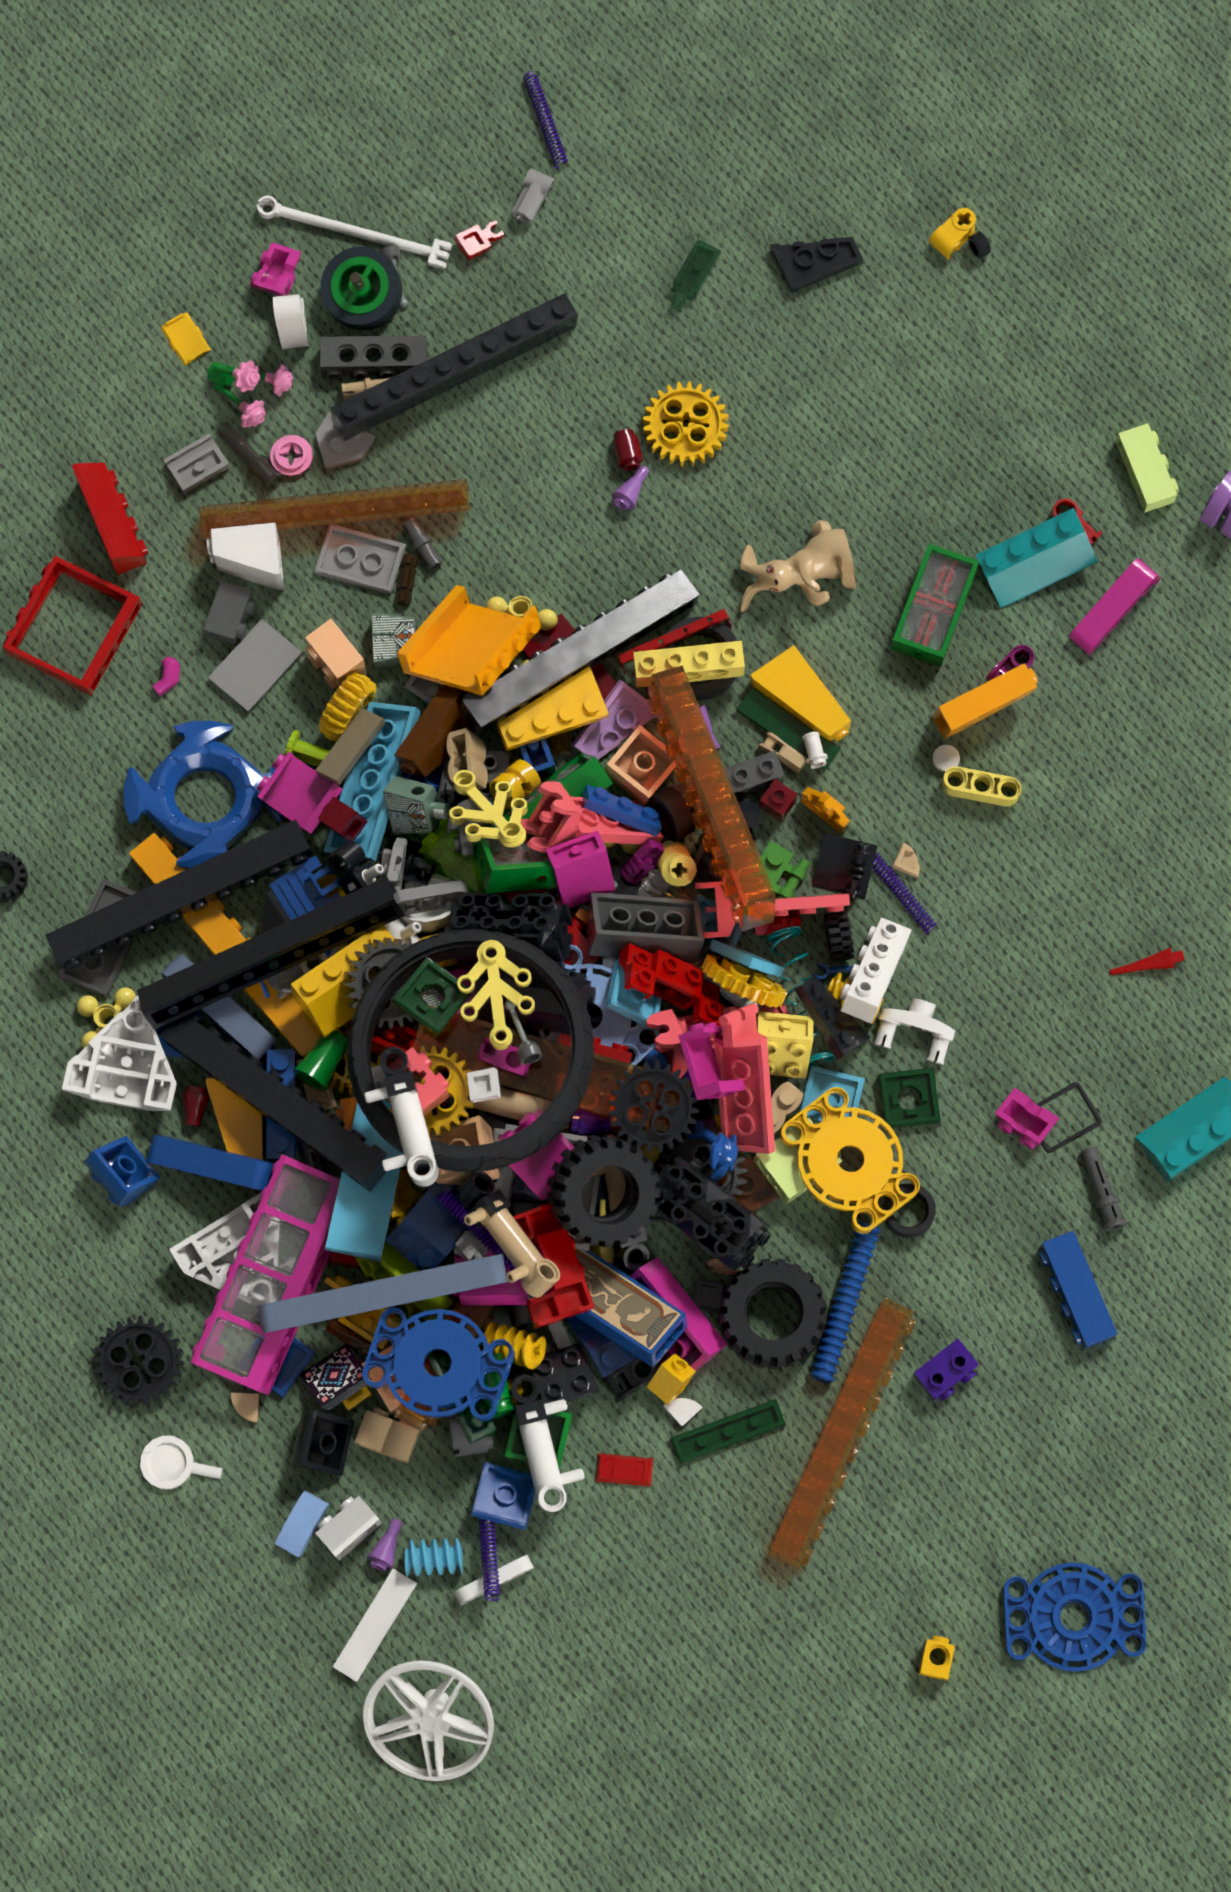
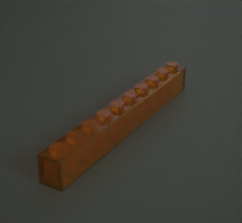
M467 479L206 505L200 507L199 513L202 537H211V529L276 523L277 530L464 511L470 510Z
M883 1298L769 1550L768 1557L796 1570L799 1569L800 1565L807 1566L813 1552L808 1547L812 1539L818 1541L824 1525L820 1523L824 1513L829 1515L836 1499L831 1496L835 1487L842 1488L847 1477V1473L843 1472L847 1461L853 1463L859 1450L858 1447L854 1446L858 1436L864 1438L871 1423L866 1418L870 1410L876 1412L882 1396L877 1395L881 1385L887 1387L894 1372L889 1369L892 1360L899 1361L905 1346L900 1344L904 1334L910 1336L916 1320L912 1319L913 1310Z

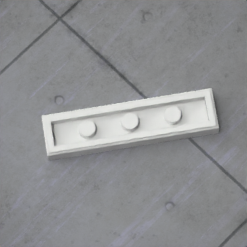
M392 1569L333 1665V1668L358 1682L415 1589L416 1582Z

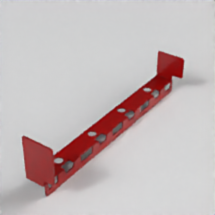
M725 609L619 654L618 662L624 675H626V671L623 665L633 661L634 650L639 652L664 648L675 641L682 640L698 631L712 627L723 620L726 621L731 630L732 625Z

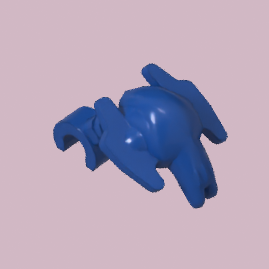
M693 1118L697 1121L696 1124L687 1125H694L695 1131L688 1135V1139H703L711 1145L710 1167L715 1170L710 1179L718 1181L724 1177L728 1170H733L738 1156L737 1136L733 1134L731 1139L726 1136L724 1137L723 1133H719L717 1136L705 1128L702 1120Z

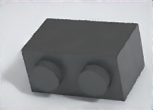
M221 581L203 628L205 637L233 646L237 645L238 639L243 640L247 631V625L244 624L247 615L252 616L256 606L252 590Z

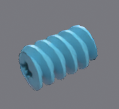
M445 1538L441 1547L438 1546L436 1539H432L430 1547H427L425 1540L421 1539L418 1548L415 1547L413 1540H410L408 1547L405 1548L406 1576H409L411 1568H413L416 1576H420L423 1567L427 1575L432 1574L434 1567H436L439 1575H443L445 1567L448 1568L449 1573L452 1575L455 1573L457 1566L461 1574H463V1550L458 1538H455L453 1546H450L447 1538Z

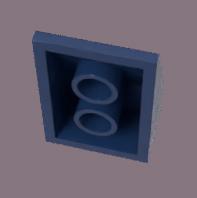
M435 1181L427 1187L388 1230L385 1241L421 1271L436 1268L469 1228H465V1224H461L462 1221L458 1222L459 1218H455V1215L449 1212V1208L445 1209V1206H442L443 1202H439V1199H436L437 1194L440 1195L446 1189L452 1192V1196L456 1195V1189L460 1185L438 1184Z
M576 1316L564 1319L576 1342L581 1344L587 1362L597 1379L604 1378L637 1359L636 1356Z

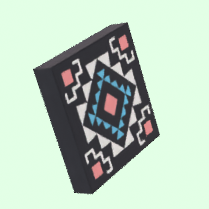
M344 1344L300 1374L325 1413L367 1385L362 1377L363 1366L347 1344Z

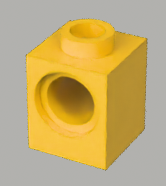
M673 1354L659 1367L647 1388L669 1405L683 1392L696 1371L685 1360Z
M933 1635L932 1640H925L919 1675L948 1680L955 1645L949 1644L950 1639ZM938 1649L944 1653L945 1660L942 1665H935L930 1661L929 1655L932 1650Z

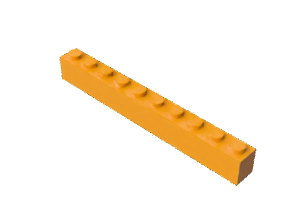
M155 833L129 852L131 859L153 885L187 870L176 865L178 859L171 853L174 848L164 836L159 839ZM218 899L208 902V906L203 910L197 912L191 910L184 913L182 918L213 955L251 939V937L245 939L240 931L243 929L233 917L228 919L224 915L225 907ZM267 979L263 981L264 984H267L270 993L268 998H265L260 982L243 989L303 1059L322 1034L293 996L279 999L278 991L272 989Z

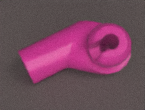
M172 657L163 659L161 664L163 667V678L152 686L159 697L179 682L180 665Z

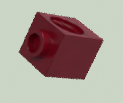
M775 779L760 799L759 808L779 822H782L796 803L798 793Z
M334 796L325 805L322 813L317 818L347 841H354L368 822L358 812Z

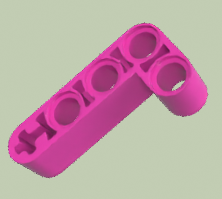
M1137 558L1074 628L1068 638L1090 655L1143 595H1147V591L1153 584L1156 585L1160 581L1161 577L1141 559Z

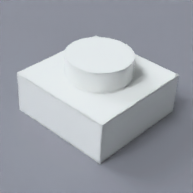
M496 1068L467 1073L470 1101L475 1103L501 1097L498 1070Z

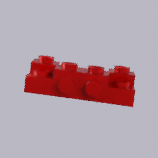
M631 943L620 950L619 965L622 966L625 974L624 989L634 988L644 993L645 999L655 995L684 1010L693 1005V1022L697 1023L699 1020L707 1024L716 1022L717 1026H721L719 1024V1017L723 1015L724 1005L719 1003L720 986L703 979L704 972L661 950L651 954Z
M551 1203L513 1216L542 1257L552 1261L560 1271V1279L545 1295L529 1299L526 1302L535 1329L560 1322L571 1316L589 1312L595 1307L584 1278V1267L578 1261L575 1252V1241L558 1224L559 1220L553 1216L550 1210L553 1207Z

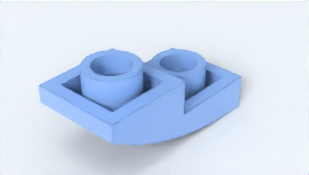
M305 1490L292 1509L275 1544L298 1558L302 1556L313 1532L318 1529L317 1525L322 1521L329 1503Z

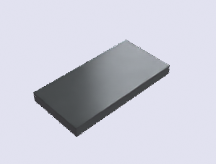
M103 878L85 916L137 892ZM136 936L132 937L133 941L127 945L120 947L115 945L108 948V952L98 958L91 956L82 960L83 964L71 970L60 968L57 977L108 998Z

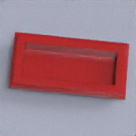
M597 1453L595 1481L651 1487L653 1458Z

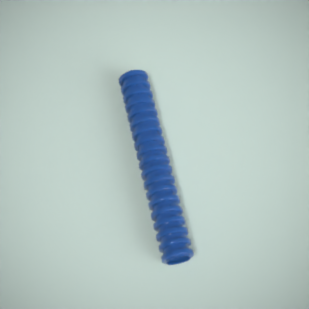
M858 1222V1224L861 1227H868L871 1225V1223ZM878 1226L867 1234L854 1231L856 1238L851 1241L853 1247L849 1248L851 1254L846 1257L848 1263L844 1264L846 1270L841 1273L843 1279L839 1280L840 1288L836 1289L838 1295L833 1299L835 1305H831L833 1311L828 1315L830 1321L826 1322L827 1330L823 1331L825 1337L821 1338L822 1346L818 1347L820 1353L815 1357L817 1363H813L812 1367L815 1369L810 1373V1376L815 1380L824 1383H833L835 1380L833 1374H837L835 1368L840 1364L838 1358L842 1357L840 1351L845 1348L843 1342L847 1341L848 1337L845 1335L850 1332L848 1326L853 1322L851 1316H855L853 1310L858 1306L856 1300L860 1299L858 1293L863 1290L861 1284L865 1283L866 1280L863 1277L868 1274L866 1268L871 1264L869 1259L873 1258L871 1252L876 1248L874 1242L878 1241L877 1234L881 1232Z

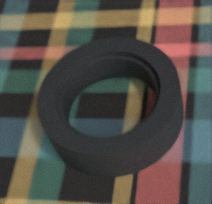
M691 617L675 624L667 633L704 617ZM721 622L689 636H706L718 643L737 641L732 631ZM689 637L675 641L661 649L677 648L682 641ZM736 677L713 679L707 682H685L667 685L682 697L692 700H708L721 695L729 689Z

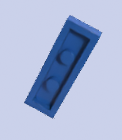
M588 784L582 792L583 805L586 809L657 837L662 829L659 813L650 807L639 806L628 798L617 797L601 787L595 788Z

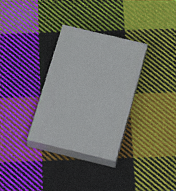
M329 523L314 574L391 595L407 546L404 543Z
M261 619L213 671L208 679L245 711L250 713L303 654Z

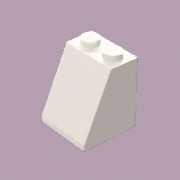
M276 523L211 529V538L207 539V549L211 563H216L218 571L276 590H284L280 539Z

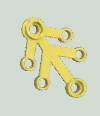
M461 770L454 775L455 790L461 795H467L481 811L455 806L449 811L450 822L454 825H461L467 820L493 823L497 827H481L476 823L468 824L465 827V837L468 841L477 842L481 838L499 839L500 843L506 847H517L525 841L526 831L521 825L522 816L528 811L527 801L523 798L513 799L511 801L512 814L510 821L507 822L503 817L506 800L512 795V788L509 782L500 781L495 785L496 796L492 805L476 788V779L473 772Z
M488 940L483 942L477 950L479 961L467 975H463L458 979L459 991L469 994L474 990L475 982L486 969L488 971L489 980L471 1002L465 1003L461 1007V1016L465 1021L475 1020L478 1016V1011L491 996L494 1028L490 1032V1043L497 1050H505L511 1046L513 1036L511 1030L505 1025L502 995L516 1005L519 1012L524 1015H529L534 1011L535 1002L530 996H522L501 980L499 968L512 976L519 987H526L531 983V973L525 968H518L505 958V949L501 943L495 940ZM490 949L497 952L493 958L486 956V952ZM522 973L528 976V980L525 982H520L517 979ZM464 980H469L472 985L470 988L464 989L461 987V983ZM529 1001L532 1006L530 1009L524 1010L521 1007V1003ZM466 1008H473L475 1013L472 1016H466L464 1011ZM504 1032L506 1039L499 1041L496 1039V1034Z

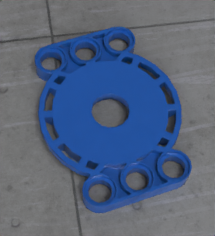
M390 1307L383 1311L363 1367L362 1377L368 1386L376 1389L382 1388L388 1383L389 1389L396 1399L407 1409L419 1415L434 1418L447 1417L470 1407V1411L476 1419L488 1421L497 1412L515 1352L512 1345L504 1339H497L488 1344L487 1338L480 1328L468 1317L455 1311L444 1309L427 1310L413 1315L407 1320L406 1315L401 1309ZM394 1313L399 1314L402 1319L401 1324L397 1328H389L386 1324L388 1316ZM437 1315V1319L427 1320L422 1323L419 1320L427 1316ZM444 1315L456 1317L461 1322L458 1324L445 1320ZM414 1323L415 1326L412 1329H410L409 1325ZM468 1324L476 1330L480 1336L479 1338L475 1339L466 1329ZM388 1340L392 1343V1351L388 1355H380L378 1353L377 1347L381 1341ZM484 1344L485 1348L481 1351L480 1346ZM500 1345L506 1346L509 1349V1355L504 1360H496L493 1356L495 1348ZM434 1350H443L451 1358L449 1371L439 1377L428 1374L424 1366L425 1358ZM379 1367L383 1370V1378L379 1382H371L369 1380L368 1374L372 1368ZM492 1372L499 1374L500 1382L496 1387L490 1388L485 1385L486 1375ZM396 1377L397 1381L392 1383V1379ZM402 1388L404 1393L411 1398L408 1403L400 1397L396 1391L397 1389ZM480 1400H488L491 1403V1410L485 1415H480L476 1412V1404ZM420 1404L424 1407L432 1408V1412L420 1410L415 1406ZM456 1405V1408L439 1412V1410L442 1408H449Z
M1070 1562L1058 1564L1045 1570L1030 1585L1025 1579L1018 1576L1011 1577L1004 1584L1003 1601L1006 1651L1014 1660L1027 1658L1033 1650L1037 1657L1050 1666L1064 1671L1079 1672L1091 1670L1104 1664L1115 1655L1119 1648L1129 1657L1139 1656L1146 1649L1144 1590L1142 1580L1136 1574H1124L1115 1583L1111 1577L1098 1568L1083 1563ZM1077 1567L1081 1568V1572L1064 1573L1062 1568ZM1056 1570L1057 1576L1051 1578L1045 1584L1040 1581L1044 1576ZM1087 1570L1099 1574L1104 1580L1101 1582L1096 1577L1088 1575ZM1125 1579L1135 1580L1138 1586L1136 1593L1132 1595L1124 1593L1122 1582ZM1016 1581L1023 1585L1024 1593L1021 1597L1014 1598L1009 1594L1008 1586L1010 1583ZM1109 1583L1113 1587L1112 1592L1107 1587ZM1035 1585L1039 1588L1036 1594L1032 1590ZM1078 1603L1087 1611L1088 1621L1081 1630L1070 1631L1061 1623L1060 1614L1063 1607L1067 1604ZM1134 1607L1137 1609L1139 1619L1136 1623L1132 1624L1125 1621L1123 1613L1126 1608ZM1015 1610L1022 1611L1026 1618L1024 1625L1019 1627L1012 1625L1009 1619L1011 1612ZM1136 1636L1140 1640L1141 1646L1137 1652H1130L1126 1649L1125 1640L1127 1637ZM1015 1639L1025 1641L1027 1645L1025 1654L1019 1656L1012 1652L1011 1644ZM1113 1640L1116 1642L1114 1648L1110 1646ZM1037 1642L1042 1646L1040 1651L1035 1647ZM1104 1650L1109 1653L1102 1660L1092 1664L1093 1657L1099 1655ZM1049 1652L1054 1657L1062 1659L1061 1665L1049 1660L1044 1654ZM1085 1660L1086 1666L1082 1667L1067 1666L1068 1661L1078 1662Z

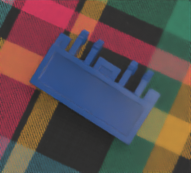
M316 855L269 884L291 920L341 898L339 892L330 898L326 896L340 887L337 881L341 877L322 889L317 880L327 874H331V870L326 866L315 874L312 873V871L322 866ZM354 939L349 941L347 946L354 942ZM333 949L325 952V955L329 957ZM315 960L318 965L322 963L320 960Z

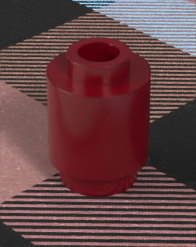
M623 429L614 433L612 445L618 467L624 468L625 471L639 468L644 459L638 436L634 434L632 429Z

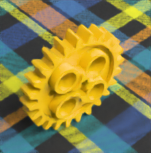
M690 381L686 388H683L681 383L677 382V389L673 390L670 385H667L666 394L658 390V399L651 397L650 404L652 407L645 408V413L648 416L643 417V424L647 425L643 427V434L649 435L646 437L647 444L654 443L652 446L653 453L661 450V460L668 455L671 465L676 459H679L681 467H683L685 460H689L691 466H694L695 459L697 458L702 464L705 463L706 454L713 458V448L721 450L722 444L719 441L726 442L727 435L723 432L729 430V425L725 423L728 421V414H722L725 411V404L717 405L720 399L719 395L711 398L712 389L709 388L702 392V384H699L696 389H692ZM675 406L681 411L677 414H671L667 409ZM697 409H703L707 414L699 417L693 412ZM684 420L689 421L688 427H683ZM673 431L678 436L675 439H668L665 437V434ZM694 434H701L704 436V439L697 442L691 437Z
M708 954L701 966L702 972L706 973V976L713 978L712 981L720 983V986L726 991L739 995L742 998L746 997L751 1002L754 1001L760 1005L773 1006L775 1008L781 1007L788 994L782 988V985L768 978L766 973L746 967L721 955Z
M434 1045L430 1053H427L424 1046H421V1051L425 1053L432 1063L429 1068L435 1075L441 1069L449 1070V1077L446 1081L450 1086L446 1089L449 1096L454 1098L453 1106L449 1109H443L438 1105L436 1107V1116L432 1115V1111L424 1116L429 1137L432 1130H435L437 1136L441 1137V1129L445 1128L449 1133H452L451 1124L454 1123L461 1127L459 1118L462 1116L469 1119L465 1109L475 1107L469 1101L470 1095L467 1073L472 1072V1070L463 1071L467 1063L465 1060L456 1063L459 1057L456 1052L448 1057L447 1048H444L438 1054L437 1047ZM424 1078L422 1079V1081H421V1083H420L421 1086L425 1083ZM386 1098V1102L390 1103L389 1098ZM390 1107L388 1110L393 1114L392 1107Z

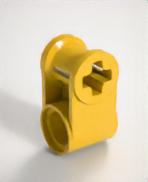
M960 208L955 211L943 225L933 232L928 243L947 260L950 259V255L955 250L958 251L968 240V236L974 233L976 222L974 212L968 208Z

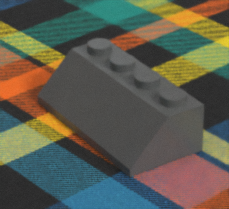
M591 892L587 924L589 956L619 958L620 950L631 943L651 954L661 950L686 963H697L704 944L698 900Z

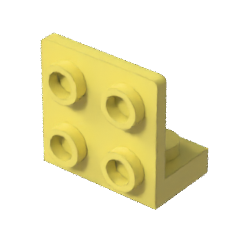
M758 1012L757 1032L767 1037L770 1075L792 1078L807 1077L813 1044L814 1024L810 1016Z

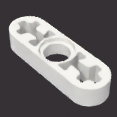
M528 1555L497 1570L499 1571L498 1579L500 1580L498 1583L505 1584L532 1570L534 1567ZM483 1577L454 1592L460 1605L466 1604L484 1594Z

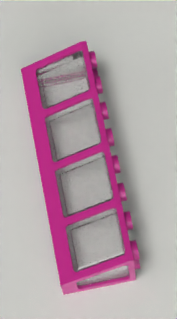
M281 1154L280 1159L275 1162L272 1168V1177L268 1186L261 1193L259 1207L250 1218L249 1230L245 1238L239 1243L238 1255L234 1264L227 1271V1280L224 1287L216 1296L214 1310L205 1321L204 1332L200 1342L194 1346L191 1363L269 1396L299 1326L263 1333L258 1305L314 1293L331 1254V1251L325 1250L340 1179Z

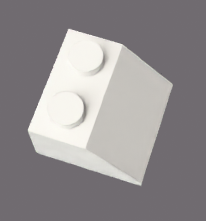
M352 1496L339 1506L341 1511L332 1518L329 1515L317 1525L320 1530L316 1532V1535L339 1561L382 1524L380 1519L360 1496L355 1499Z

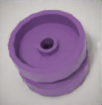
M1229 471L1213 491L1199 521L1212 528L1217 525L1222 516H1225L1220 527V533L1231 539V471Z

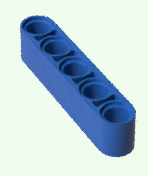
M156 1134L152 1136L147 1158L149 1163L258 1190H263L268 1186L274 1165L272 1162Z

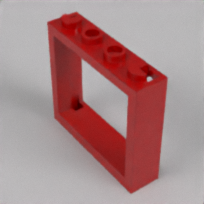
M54 556L47 567L44 566L42 570L43 577L39 584H35L29 593L30 600L25 608L22 607L16 616L17 623L13 630H9L6 633L3 648L7 655L92 696L143 604L139 596ZM61 573L124 604L81 680L19 649Z

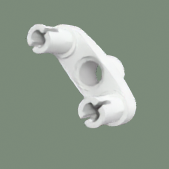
M912 998L909 1011L899 1009L881 1010L879 1016L881 1022L873 1044L881 1046L883 1037L886 1036L883 1047L891 1049V1043L897 1026H900V1024L908 1027L915 1026L921 1028V1031L931 1033V1036L934 1037L926 1060L934 1062L936 1053L939 1052L936 1063L944 1065L949 1042H953L956 1031L932 1018L936 1007L935 1004Z

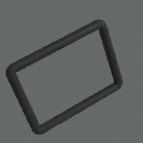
M1078 1082L1070 1084L1037 1103V1105L1041 1107L1076 1087L1097 1122L1050 1149L1043 1140L1041 1145L1047 1153L1058 1150L1102 1124V1119Z

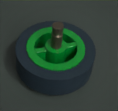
M370 247L346 249L330 260L322 274L321 295L324 304L331 315L348 328L355 330L377 328L393 317L401 303L403 289L400 275L391 260L376 249Z

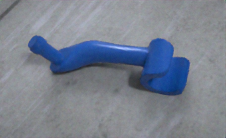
M820 963L817 964V967L824 969L826 974L823 976L813 974V977L816 976L821 982L826 980L828 975H837L838 972L851 974L854 966L827 967V965Z

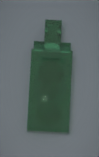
M699 239L696 241L673 281L671 291L675 294L671 299L672 304L670 307L680 311L687 299L693 301L719 259L721 250Z

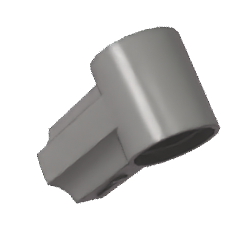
M531 168L524 179L522 192L512 209V215L525 223L532 224L543 201L548 199L546 196L550 188H554L556 179Z

